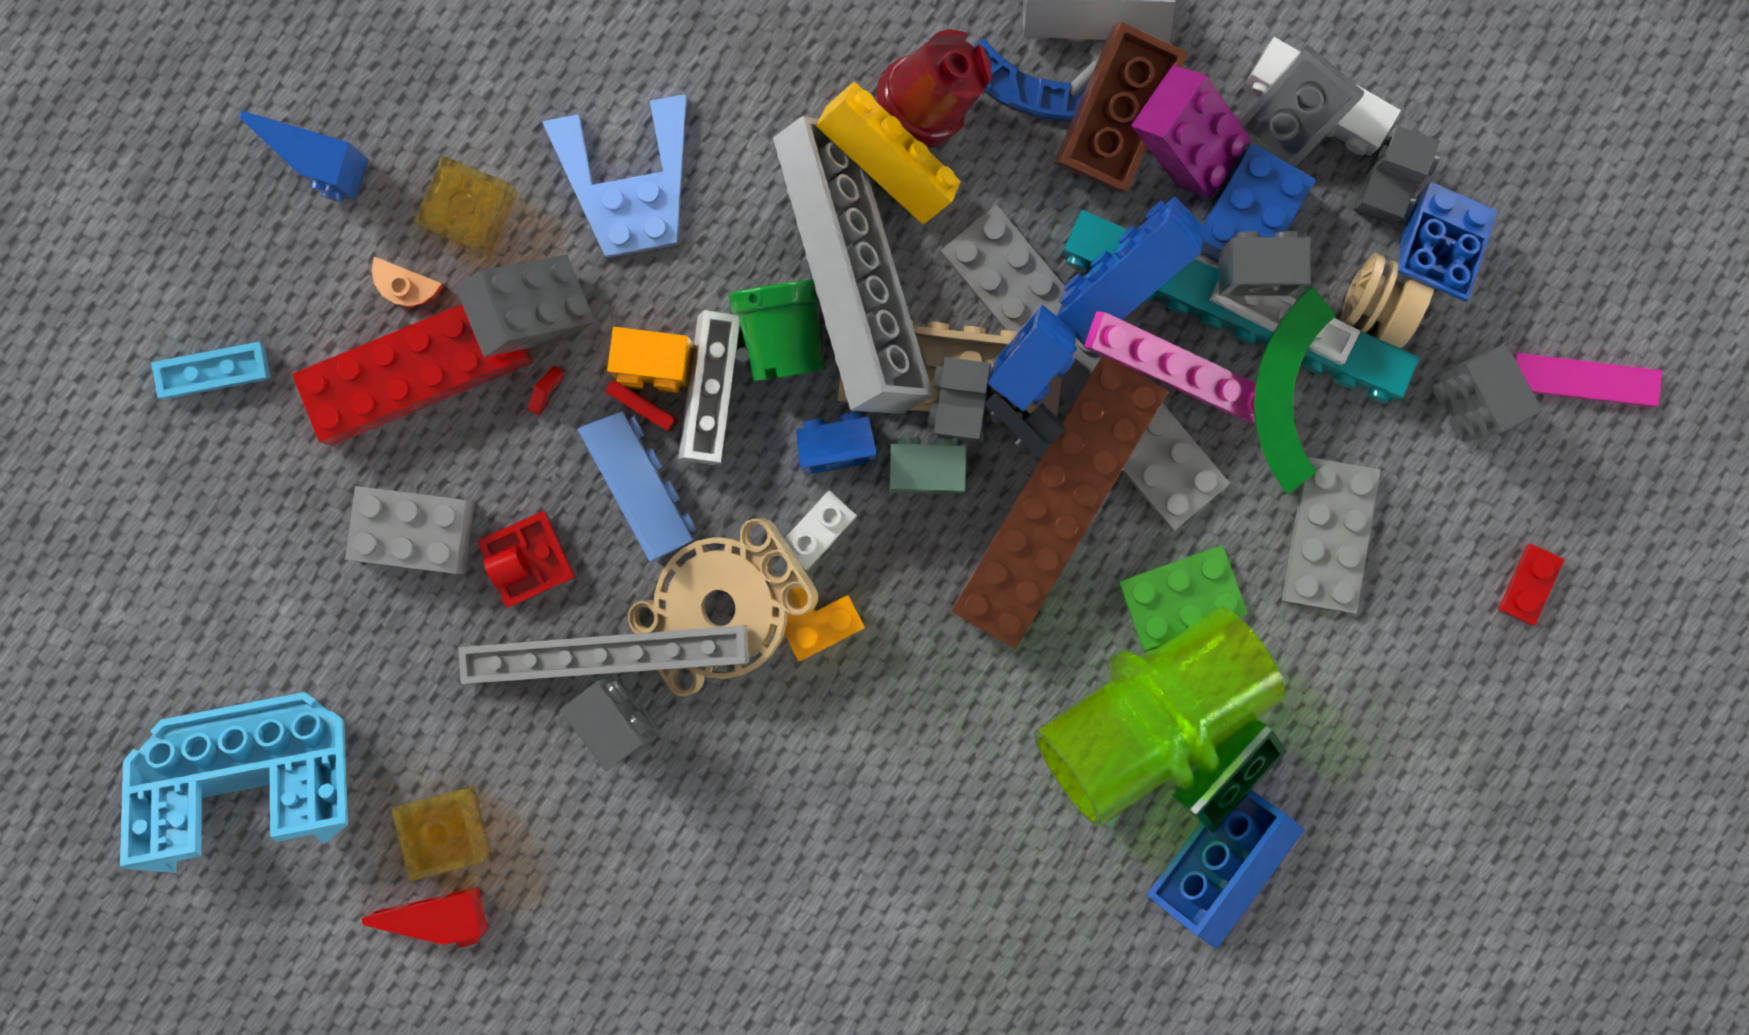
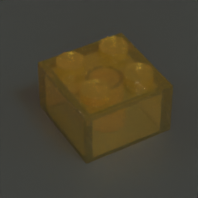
M442 155L413 223L426 233L491 259L518 192L506 181Z
M474 784L405 802L391 808L409 881L482 863L492 856Z

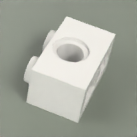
M829 490L784 540L801 566L808 571L855 520L857 515Z

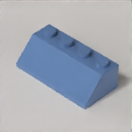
M622 411L577 429L650 562L659 563L696 541L693 534L698 532L689 513L686 512L682 515L675 502L680 500V497L670 480L665 483L657 470L663 466L653 448L645 449L640 440L641 437L645 436V433L635 416L629 419L627 414Z

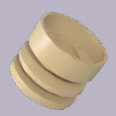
M1374 253L1354 277L1345 297L1340 321L1350 326H1353L1358 321L1357 329L1364 333L1378 321L1375 333L1376 338L1402 348L1407 344L1419 326L1429 306L1434 288L1405 275L1397 281L1398 262L1394 260L1389 261L1384 267L1385 256Z

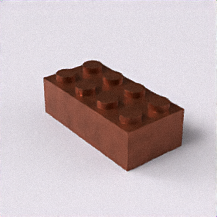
M1123 22L1114 25L1054 160V164L1116 192H1127L1147 148L1131 125L1173 65L1182 67L1189 52Z

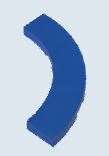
M985 38L973 46L975 48L980 44L985 49L991 62L992 77L990 83L984 89L986 94L998 102L1030 116L1047 120L1072 121L1086 88L1073 98L1069 94L1071 83L1056 82L1043 78L1038 79L1021 72L1019 68L1005 60L995 51Z

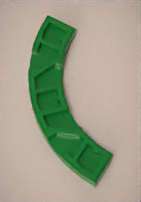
M1310 286L1298 297L1280 319L1278 326L1264 349L1255 383L1254 412L1260 445L1270 469L1287 495L1317 472L1301 446L1295 427L1293 395L1296 377L1301 362L1316 336L1337 316L1313 286Z

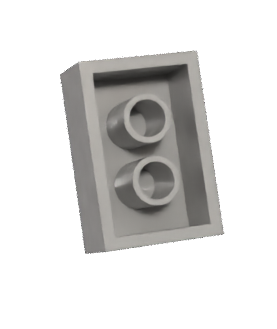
M355 486L345 560L465 574L475 502Z

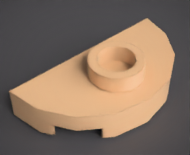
M377 257L373 259L371 271L374 285L383 297L397 306L414 308L425 304L429 300L435 299L444 287L440 282Z

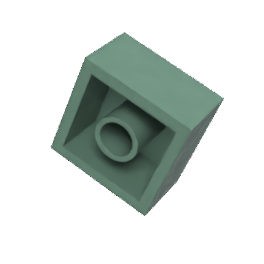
M900 437L898 438V444H891L889 493L962 495L965 492L966 446H958V439L938 438L934 445H921V438Z

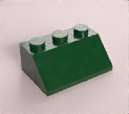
M1246 713L1241 720L1236 719L1228 726L1225 737L1216 747H1210L1203 754L1200 760L1201 764L1192 774H1186L1180 779L1176 785V792L1172 796L1207 829L1214 833L1282 758L1287 750L1269 726Z

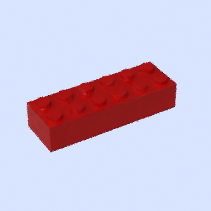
M461 304L292 373V377L319 443L332 446L534 362L528 348L484 358L464 307Z

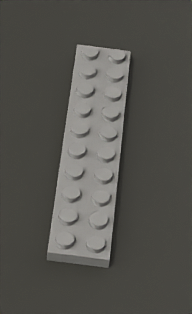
M997 205L992 207L940 250V254L1004 330L1019 332L1042 304L1056 316L1058 315L1061 306L1059 300L1066 292L1064 284ZM1077 338L1075 341L1077 350L1072 356L1075 361L1062 377L1060 397L1070 409L1101 358V355L1084 348V345ZM1163 403L1122 470L1172 531L1176 530L1230 485L1229 481Z

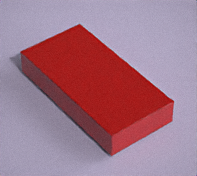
M615 380L611 381L605 390L607 394L666 431L673 432L679 422L677 417L631 388H626L622 383H618Z

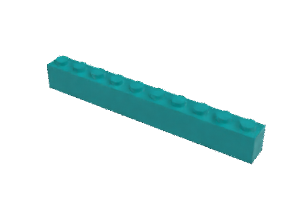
M1081 210L1061 257L1067 259L1066 264L1070 267L1086 272L1087 268L1092 269L1090 266L1092 261L1101 252L1107 250L1111 253L1120 245L1118 239L1128 229ZM1193 259L1146 299L1153 301L1155 297L1167 302L1166 307L1180 315H1187L1189 312L1201 317L1200 323L1209 328L1220 330L1222 326L1235 332L1233 335L1235 339L1246 344L1253 345L1256 341L1266 346L1273 334L1272 331L1209 301L1219 280V269L1196 259ZM1360 331L1345 364L1339 365L1308 349L1300 366L1316 374H1321L1322 371L1335 376L1334 381L1339 385L1351 389L1359 386L1369 391L1368 397L1382 403H1388L1389 400L1395 401L1403 398L1420 357Z

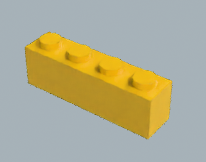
M854 81L826 106L816 127L919 222L924 225L952 203L961 181L949 167L944 166L929 152L925 144L917 141L896 117L891 116L883 109L868 91L863 90Z

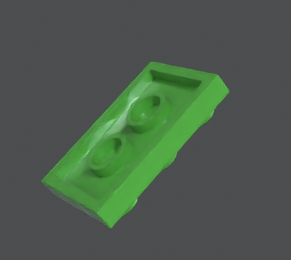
M1223 545L1118 581L1143 651L1248 614Z

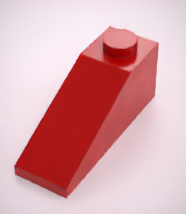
M479 887L372 911L361 918L364 926L442 945L456 942L457 948L478 943V937H481L488 931Z

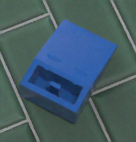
M1430 181L1416 198L1413 211L1406 219L1402 231L1397 272L1467 302L1498 211Z

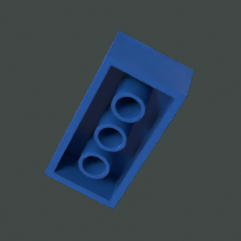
M1175 196L1166 204L1163 201L1157 203L1147 213L1146 218L1148 220L1138 229L1134 225L1131 226L1118 239L1120 245L1111 253L1107 250L1101 252L1090 265L1092 269L1087 274L1082 276L1079 273L1065 285L1064 290L1066 292L1059 300L1061 306L1057 316L1077 332L1076 338L1083 345H1085L1096 312H1106L1123 320L1201 253L1205 227Z

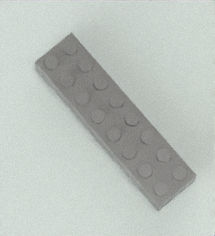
M801 116L774 136L773 140L787 185V192L795 213L796 224L806 252V259L816 287V294L824 315L825 326L834 350L835 361L840 371L846 399L852 411L902 414L933 397V392L868 174L816 127L819 119Z

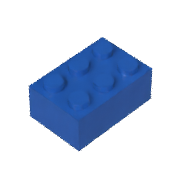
M1251 143L1242 154L1202 224L1205 227V234L1201 253L1219 262V251L1233 237H1237L1239 232L1256 231L1260 232V237H1275V233L1287 231L1316 179Z

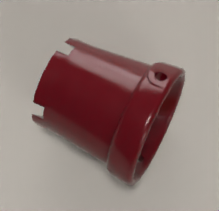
M947 29L937 32L913 54L900 57L890 64L881 73L876 87L877 103L891 116L896 117L902 126L917 141L925 144L927 148L946 144L964 127L967 111L984 92L992 77L991 62L985 49L980 44L974 48L969 42L965 41L969 35L963 31Z

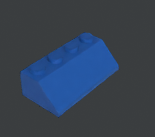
M1251 790L1214 833L1201 822L1198 824L1147 893V896L1196 936L1215 949H1218L1305 829L1283 811Z

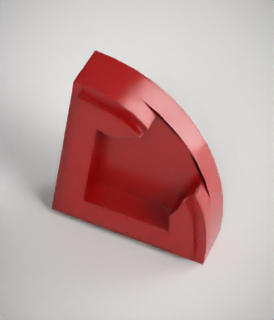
M553 365L535 385L528 406L529 411L538 416L543 413L550 403L548 402L550 393L556 386L559 388L564 378L563 370Z

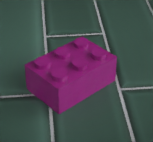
M1176 65L1171 67L1131 125L1178 187L1209 199L1218 186L1222 184L1225 176L1251 140L1208 76Z

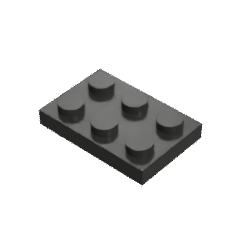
M1307 44L1238 121L1251 139L1249 144L1254 143L1296 167L1360 101L1364 91Z

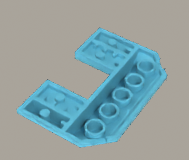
M305 692L162 719L151 729L150 732L153 735L138 751L133 749L123 760L120 867L123 869L177 873V861L201 857L202 798L270 785V837L275 842L314 835L322 844H325L348 826L344 720L319 704Z

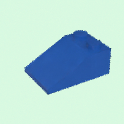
M241 110L239 118L294 170L311 182V189L321 192L322 197L343 203L344 197L357 200L369 159L352 144Z
M860 412L840 415V422L825 424L824 419L803 422V428L796 429L800 467L804 475L876 463L877 453L869 417L861 418Z

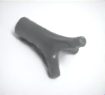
M746 348L738 349L735 354L731 386L743 372L752 374L749 363L750 358Z

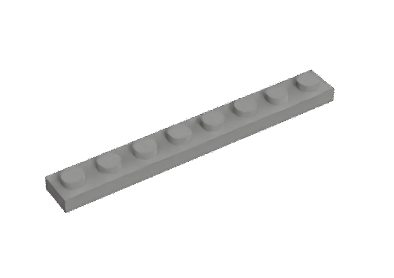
M747 625L458 647L460 684L749 663Z

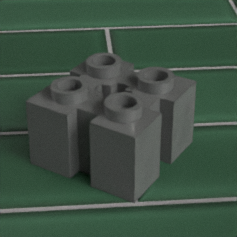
M944 357L943 366L937 365L934 388H937V391L940 392L938 404L931 403L928 425L934 428V434L939 438L984 443L987 422L986 411L988 410L984 403L991 394L992 387L988 384L992 370L990 363Z

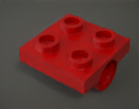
M543 510L477 540L484 556L485 570L494 587L499 590L506 608L515 606L576 578L547 511Z

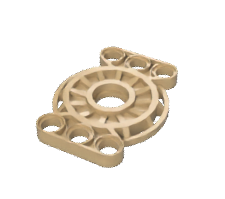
M756 518L746 521L742 526L740 540L712 537L695 541L682 548L668 561L659 576L654 600L635 603L629 610L628 622L635 634L747 625L749 658L757 655L759 652L763 654L753 664L747 667V663L734 664L736 671L718 672L716 671L718 666L658 670L674 694L687 696L698 692L702 688L704 676L727 679L745 675L760 667L773 655L780 644L786 628L788 613L802 615L812 611L818 602V592L774 523L766 518ZM757 524L763 526L767 532L766 542L761 546L756 545L751 539V530ZM720 543L725 544V549L710 551L705 545ZM693 550L696 551L697 555L687 560L684 564L679 562L687 553ZM775 556H781L787 562V571L782 577L776 576L771 570V561ZM673 570L675 575L669 584L668 591H664L667 579ZM796 587L803 588L808 595L807 604L803 608L796 607L791 601V593ZM715 590L727 592L735 603V615L731 622L725 626L713 624L706 614V598ZM643 607H648L653 611L654 622L651 627H646L640 622L639 614ZM775 632V636L772 642L769 644V640ZM681 669H687L693 675L694 682L689 689L683 688L679 684L678 674Z

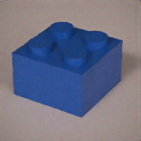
M1042 304L997 356L988 384L1023 412L1031 402L1035 405L1039 404L1050 390V386L1047 384L1056 374L1062 377L1074 363L1075 359L1072 356L1077 350L1075 346L1077 332Z

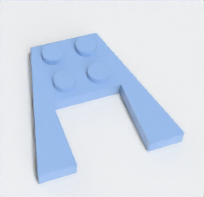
M685 94L650 101L663 172L595 185L592 182L580 116L573 115L543 121L545 130L606 258L678 245L687 97Z

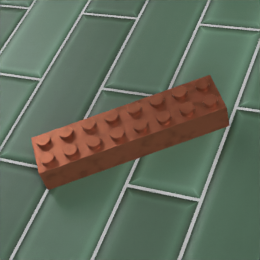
M1101 356L1062 422L1066 429L1043 454L951 612L1016 650L1167 396L1168 390L1134 370Z

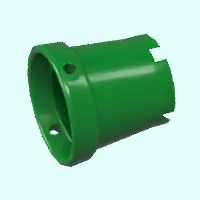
M813 279L750 288L728 294L731 311L734 315H738L745 346L750 358L753 381L826 370L823 356L820 301L816 294Z

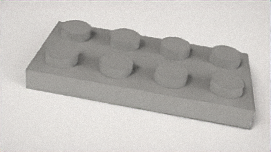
M1307 457L1317 472L1301 484L1282 601L1357 614L1381 470Z

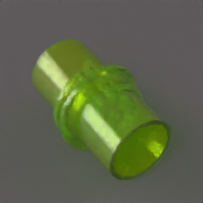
M1218 607L1155 650L1147 651L1141 657L1127 650L1117 652L1109 657L1107 669L1110 680L1035 730L1034 740L1047 767L1071 802L1094 826L1101 827L1168 780H1171L1179 788H1189L1194 784L1193 773L1190 768L1192 763L1206 773L1211 774L1217 770L1219 759L1214 748L1283 701L1286 690L1277 665L1262 641L1234 612L1224 607Z

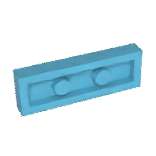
M262 342L151 362L157 398L162 400L271 379L265 345Z

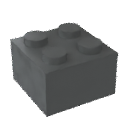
M1256 231L1239 232L1237 237H1233L1219 251V296H1294L1311 284L1310 238H1298V232L1275 233V237H1260V232Z

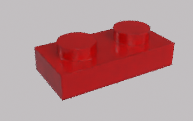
M1527 544L1498 607V611L1528 625L1535 626L1565 559L1533 544Z

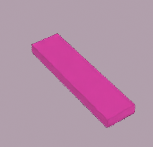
M1523 353L1513 354L1533 393L1645 407L1659 406L1662 370Z

